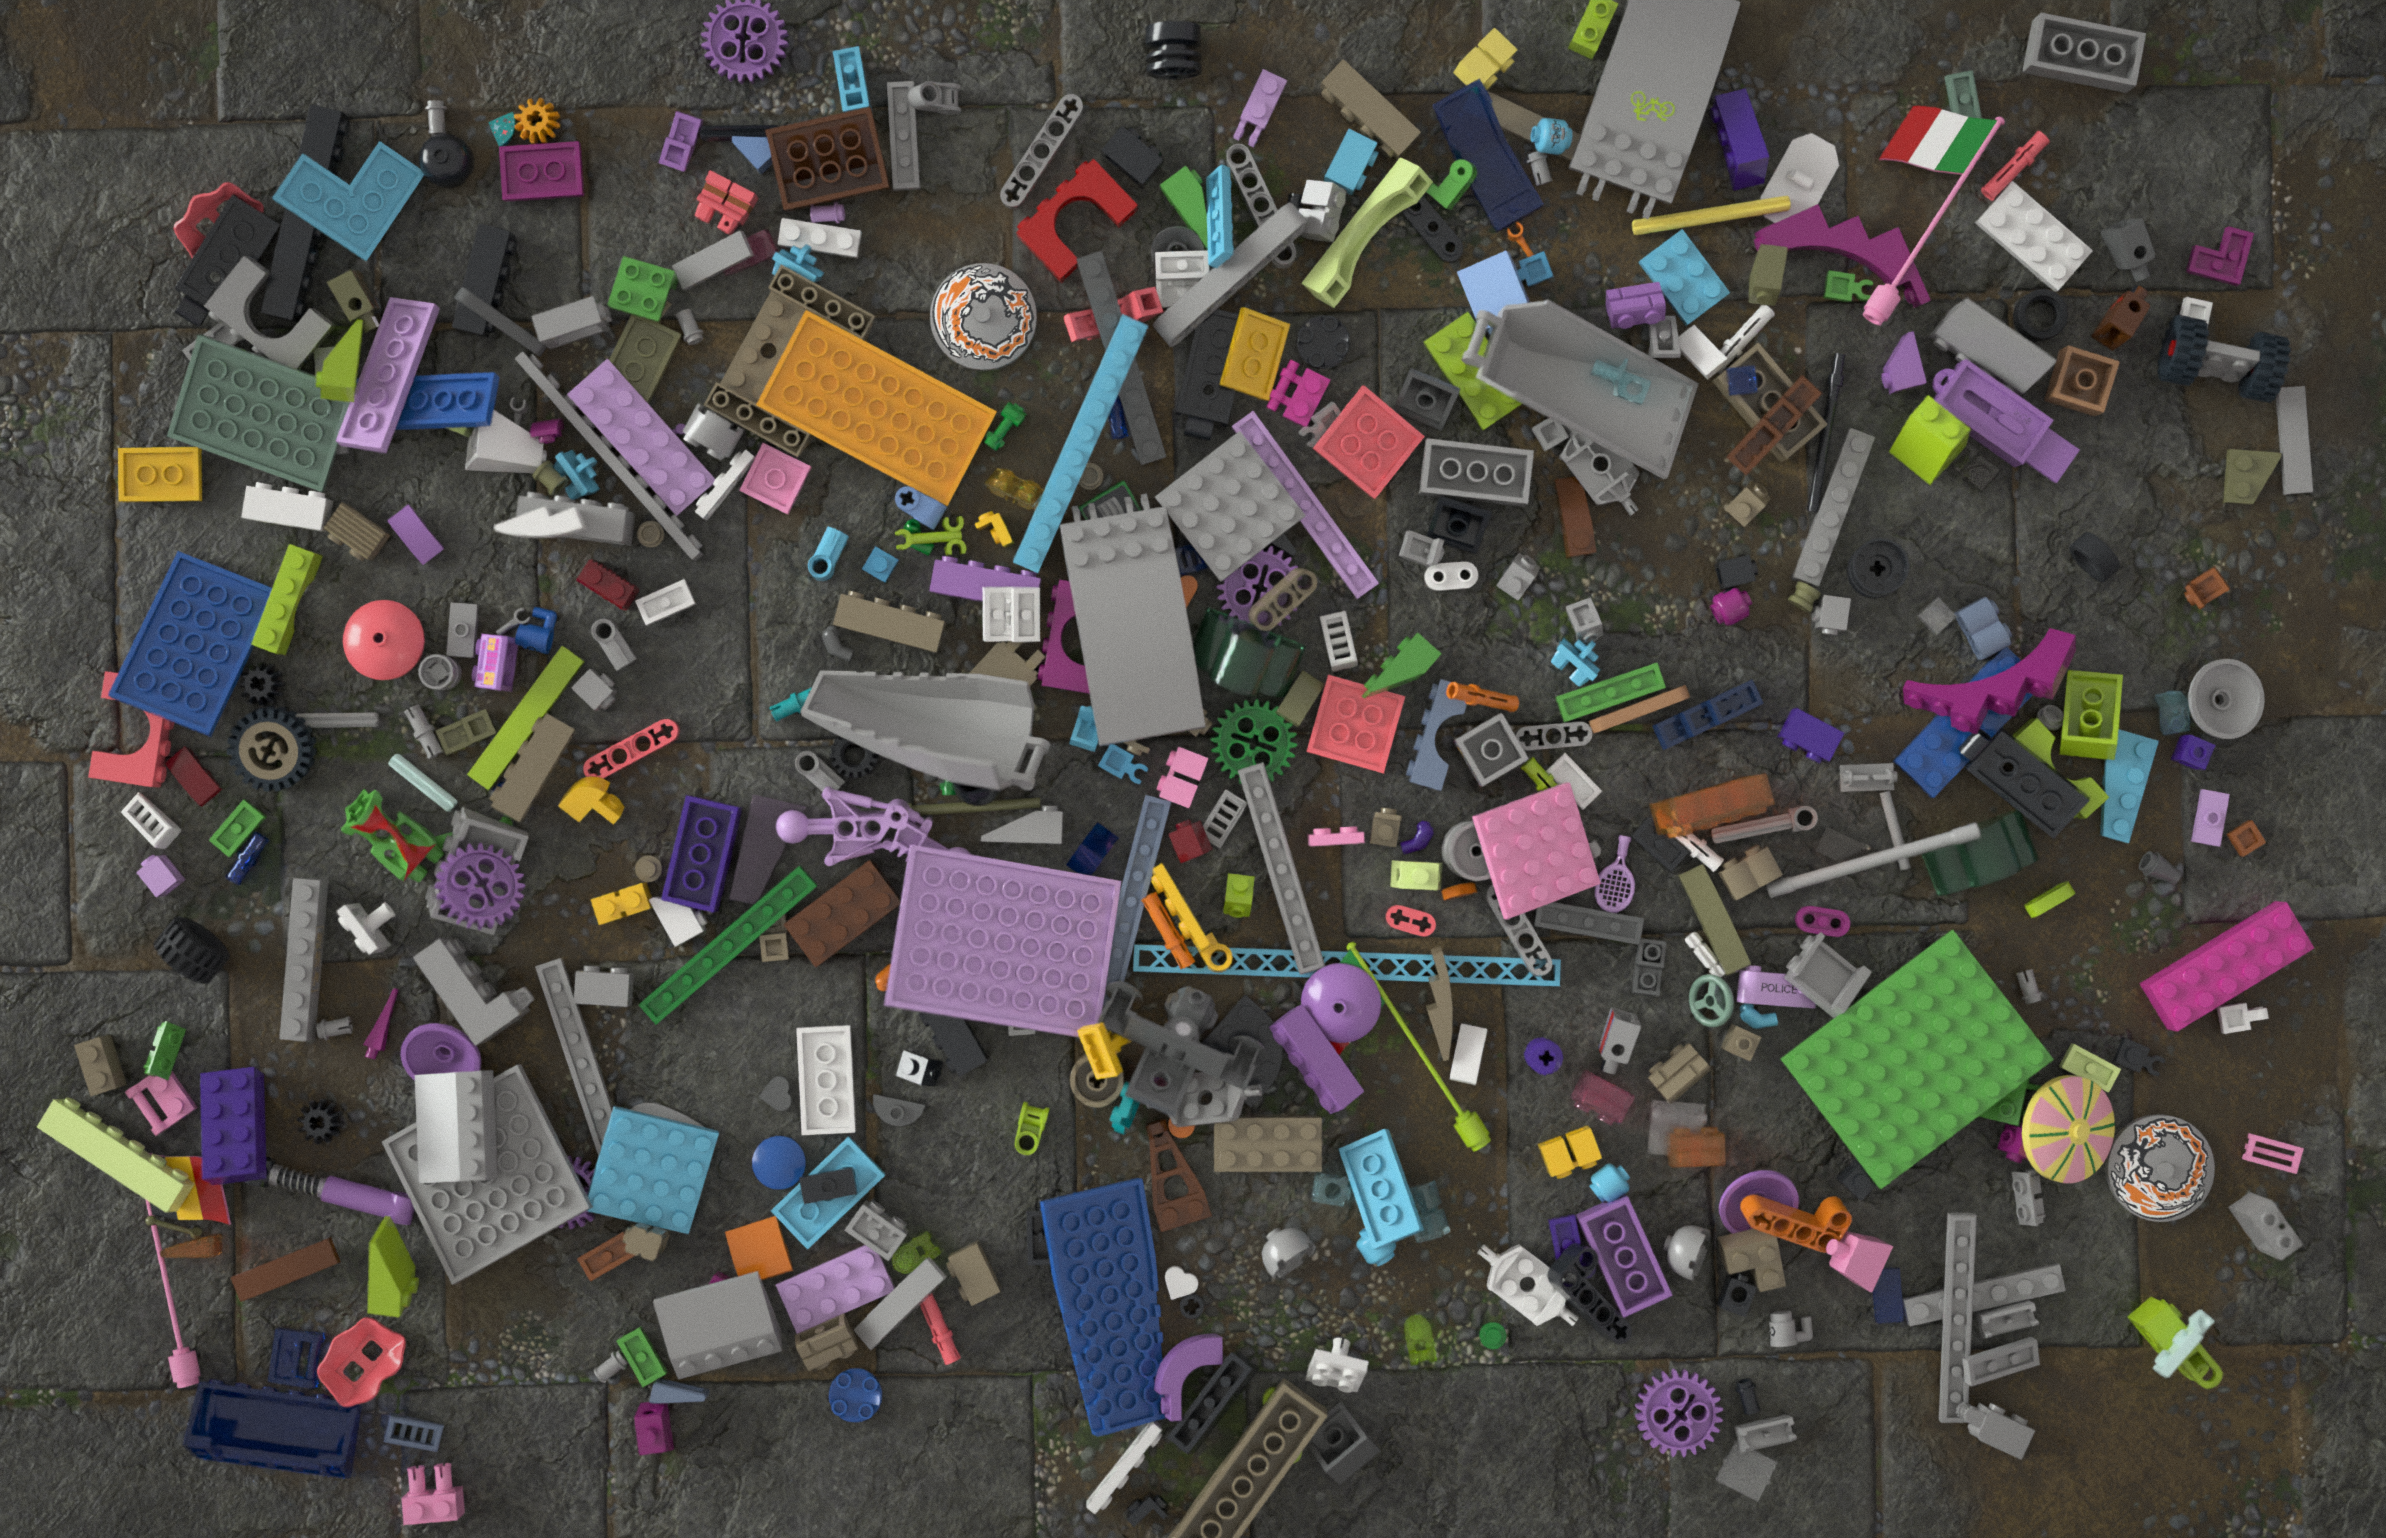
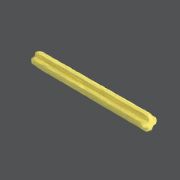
M1786 195L1650 217L1649 219H1637L1632 222V230L1634 235L1784 212L1791 208L1789 196Z

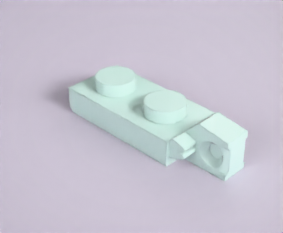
M2202 1310L2196 1311L2189 1317L2188 1328L2180 1330L2172 1340L2174 1344L2168 1351L2163 1350L2156 1357L2155 1362L2157 1364L2153 1369L2159 1375L2169 1377L2203 1338L2202 1335L2214 1320Z

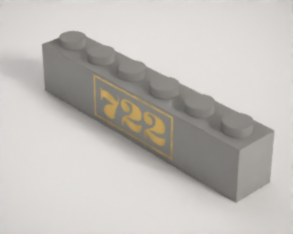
M293 878L280 1039L309 1041L315 1039L328 879Z

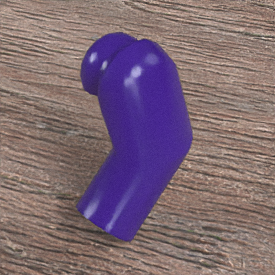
M1421 821L1417 824V833L1414 839L1400 842L1403 855L1425 849L1428 846L1434 833L1433 827H1431L1428 821Z

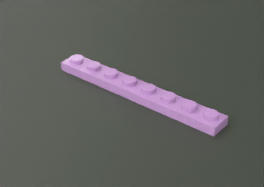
M1252 411L1231 427L1234 432L1240 431L1306 515V517L1300 520L1301 524L1354 597L1358 599L1378 585V581L1255 412Z

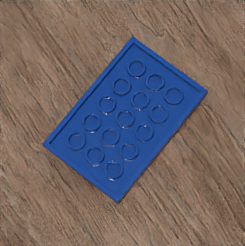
M177 551L108 696L211 737L254 648V645H251L272 588Z

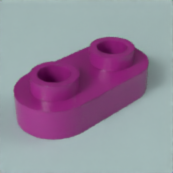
M1804 906L1797 911L1795 916L1797 927L1808 933L1819 934L1822 932L1827 936L1840 937L1845 935L1850 928L1849 917L1846 913L1839 910ZM1807 914H1811L1813 917L1810 924H1806L1804 921V917ZM1834 918L1839 921V925L1836 928H1832L1830 924Z

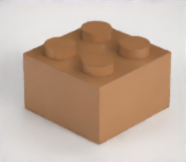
M2072 346L2059 350L2044 401L2094 417L2104 413L2120 361Z

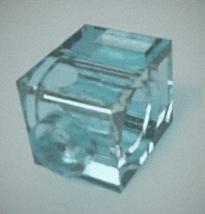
M1315 1172L1311 1200L1312 1202L1344 1207L1345 1200H1350L1351 1184H1348L1347 1177ZM1330 1183H1335L1340 1187L1338 1194L1335 1196H1328L1325 1193V1187Z

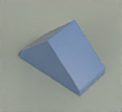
M732 136V143L760 174L764 173L773 164L767 137Z

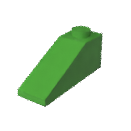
M1185 166L1160 184V190L1188 228L1199 236L1204 249L1208 251L1207 213L1200 185L1203 181L1194 169L1189 171Z

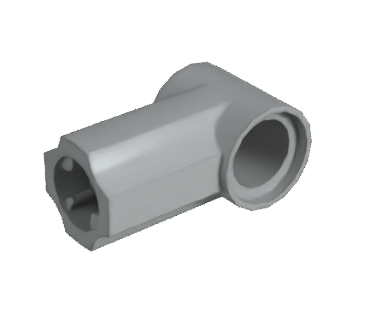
M600 619L593 624L591 628L592 636L599 642L616 671L637 659L620 633L618 624L615 621ZM604 623L609 624L612 629V633L608 638H603L599 633V628Z
M803 751L795 759L797 771L808 778L822 792L827 786L838 790L845 782L814 751ZM809 755L815 760V766L812 770L802 768L800 762L803 756Z

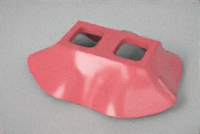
M225 182L213 192L194 196L189 203L184 217L175 223L174 231L177 238L189 252L191 258H193L206 237L196 228V225L204 218H209L215 223L220 215L216 210L217 207L224 201L229 200L232 194L264 213L263 204L248 196L238 186Z
M365 1317L349 1330L334 1337L328 1353L318 1366V1377L341 1406L351 1407L366 1403L378 1394L382 1381L396 1374L401 1368L406 1340L403 1335L390 1330L377 1320ZM371 1340L377 1343L383 1350L375 1361H371L362 1353L364 1346ZM351 1361H355L364 1370L363 1375L356 1382L350 1380L343 1373V1370Z

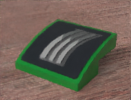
M1124 480L1078 506L1085 520H1090L1087 510L1089 503H1094L1097 518L1125 514L1124 497H1131L1134 512L1142 511Z

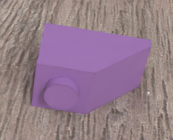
M1914 331L1908 332L1901 337L1883 368L1882 383L1885 389L1888 388L1889 394L1920 387L1927 383Z

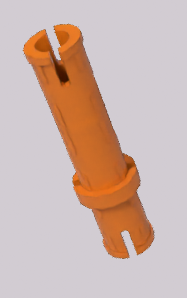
M1451 682L1446 690L1448 698L1465 701L1466 704L1472 706L1479 704L1508 712H1515L1519 706L1517 696L1481 689L1479 685L1475 684L1463 685Z
M1151 893L1141 899L1166 943L1164 946L1167 950L1171 951L1180 970L1193 964L1195 959L1186 947L1184 936L1179 934L1157 893Z

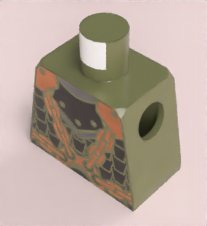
M350 270L327 282L350 321L363 320L365 333L379 327L373 312L380 308L361 271ZM358 299H360L362 302V307L360 310L356 306V302Z

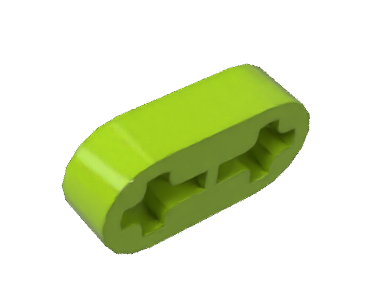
M2065 881L2030 900L2024 907L2030 917L2033 918L2069 899L2075 892L2069 881Z

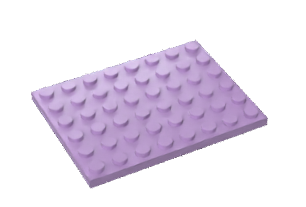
M910 845L884 1006L1079 1037L1077 1030L1082 1026L1097 1024L1102 1013L1121 881Z

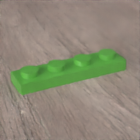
M1654 663L1555 698L1563 722H1567L1664 689L1666 686L1658 663Z

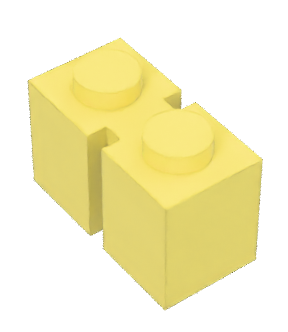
M1493 28L1479 42L1478 47L1475 46L1460 61L1453 73L1475 94L1483 87L1488 90L1498 79L1495 75L1500 70L1505 73L1515 61L1512 57L1518 49L1497 29Z

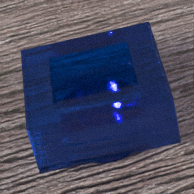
M1755 365L1726 369L1729 396L1755 394L1758 392Z

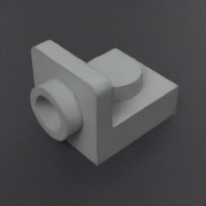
M1591 597L1566 606L1567 615L1576 633V640L1579 639L1583 643H1589L1603 636L1602 622Z

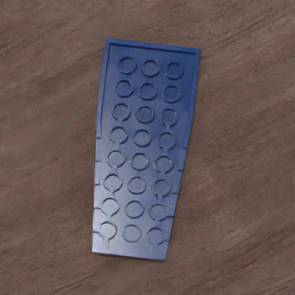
M1135 1178L1040 1201L1053 1282L1092 1434L1099 1437L1165 1419V1414H1162L1161 1398L1165 1397V1394L1160 1395L1154 1391L1156 1374L1163 1360L1161 1351L1163 1333L1159 1328L1161 1310L1160 1305L1157 1304L1156 1291H1159L1157 1265L1143 1179Z

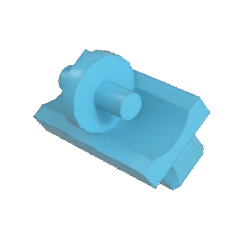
M805 244L802 249L793 245L790 252L782 249L780 252H775L772 258L776 261L772 271L773 275L777 273L780 265H783L815 283L822 279L824 272L812 266L816 263L817 258L810 255L812 247L808 244Z
M573 450L566 453L560 452L555 456L557 461L552 467L561 476L568 475L573 482L565 488L566 493L572 500L595 494L600 490L593 479L597 476L592 468L597 464V460L594 457L586 460L582 453L576 455Z
M1564 638L1559 643L1557 651L1551 660V663L1560 670L1569 662L1576 666L1577 669L1569 678L1579 687L1589 679L1593 681L1600 671L1592 663L1599 657L1592 651L1596 645L1593 641L1585 645L1578 639L1573 646Z

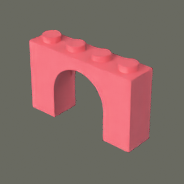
M105 671L101 698L112 699L108 696V693L118 673ZM144 711L150 723V734L145 745L130 755L92 751L88 777L147 787H161V783L166 779L167 770L164 764L165 757L169 755L171 749V742L168 738L174 723Z

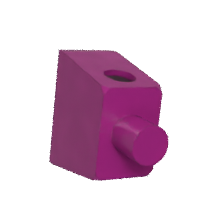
M640 1403L635 1415L639 1455L674 1450L668 1403Z

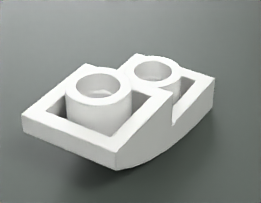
M1461 1023L1450 1080L1476 1085L1487 1029Z

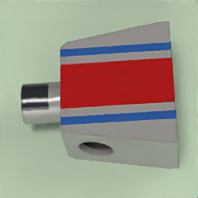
M1614 1007L1610 1008L1599 1044L1600 1054L1604 1057L1600 1067L1602 1071L1615 1074L1619 1062L1623 1064L1628 1063L1641 1029L1637 1014Z

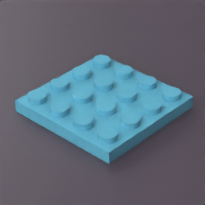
M613 1106L587 1194L593 1208L587 1211L689 1234L719 1132L705 1127Z

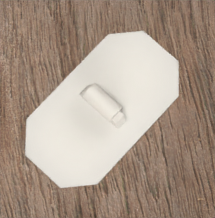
M1812 133L1792 140L1760 197V200L1787 195L1790 198L1791 208L1784 212L1765 214L1764 217L1777 223L1818 204L1839 167L1834 145Z

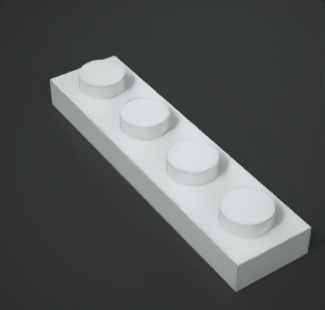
M1153 1421L1145 1426L1088 1498L1087 1509L1096 1514L1099 1509L1104 1510L1112 1500L1110 1496L1116 1487L1121 1489L1129 1478L1127 1473L1133 1466L1137 1468L1143 1462L1146 1456L1143 1453L1149 1446L1154 1447L1162 1437L1160 1433L1162 1431L1161 1423Z

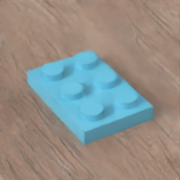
M1683 229L1638 262L1653 283L1660 282L1664 298L1685 326L1730 293Z

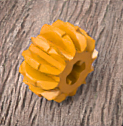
M530 98L527 101V108L522 104L519 105L522 114H514V118L520 121L515 125V129L522 131L520 135L522 139L529 138L532 144H536L539 138L545 144L547 143V135L551 138L556 137L552 128H560V124L555 121L560 115L557 111H553L554 105L552 103L545 105V101L539 98L535 105L534 101ZM540 117L542 119V122H537L535 126L532 123L533 120H538V118Z

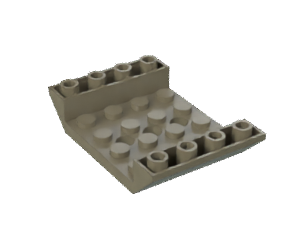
M780 265L768 287L771 292L721 383H715L703 406L792 455L799 457L815 436L756 406L805 310L864 341L868 339L875 316L789 268ZM772 344L776 347V355L771 359H766L762 355V350L766 345Z

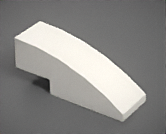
M542 507L494 525L495 530L500 533L527 538H555L587 530L580 509L575 507L555 515L552 514L550 508Z

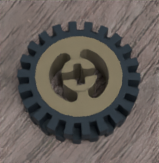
M268 706L266 708H258L241 718L237 725L232 728L230 732L232 736L227 741V744H230V748L227 749V755L232 756V759L229 760L230 766L235 765L237 768L234 773L237 776L241 774L244 777L242 781L245 784L251 782L253 784L252 788L259 789L261 787L263 791L267 792L272 789L281 791L300 781L310 771L309 768L315 761L313 756L317 753V748H313L316 739L310 735L313 730L310 726L306 728L303 724L306 720L303 717L298 719L296 712L293 710L287 712L285 707L275 708V706ZM263 731H272L283 737L275 742L273 746L275 753L270 755L266 763H272L276 760H281L282 766H271L262 761L271 751V747L268 745L273 743L278 736L270 735L264 738L261 735Z

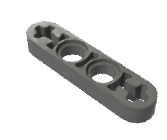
M461 287L454 298L538 357H541L547 349L533 335L465 288Z

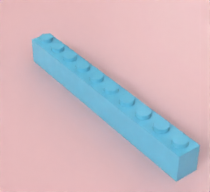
M1122 314L1015 554L1014 563L1036 573L1039 572L1148 325Z

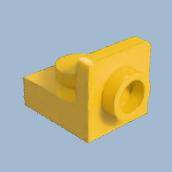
M990 511L978 517L979 522L975 523L978 530L993 524L994 528L990 532L996 544L1001 543L1004 548L1014 544L1000 513L994 514L993 511Z

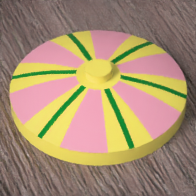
M2072 1075L2053 1078L2037 1090L2030 1100L2024 1115L2022 1140L2029 1162L2040 1175L2061 1183H2076L2087 1179L2102 1166L2110 1152L2115 1132L2114 1113L2109 1098L2102 1088L2093 1081Z

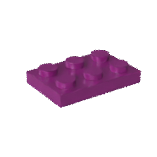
M579 141L499 147L502 200L504 202L584 196L582 153Z

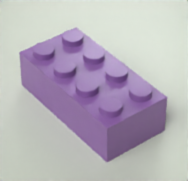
M1625 1194L1613 1202L1605 1201L1575 1215L1589 1247L1598 1254L1599 1260L1597 1265L1623 1318L1673 1296L1632 1204Z

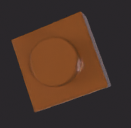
M2252 820L2244 822L2226 834L2240 857L2246 856L2266 843Z

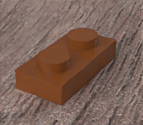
M626 1231L619 1233L577 1258L590 1282L636 1256L625 1251L626 1243L622 1241Z

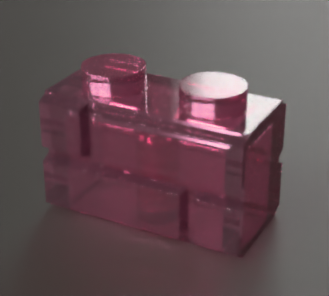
M1584 1070L1570 1098L1576 1101L1575 1107L1586 1113L1590 1109L1599 1113L1598 1119L1612 1126L1614 1121L1618 1124L1622 1123L1635 1096L1605 1079Z

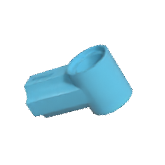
M827 527L814 556L808 562V570L816 580L827 581L833 576L834 568L849 539L848 535L834 528ZM824 561L828 563L825 573H815L814 568L818 562Z

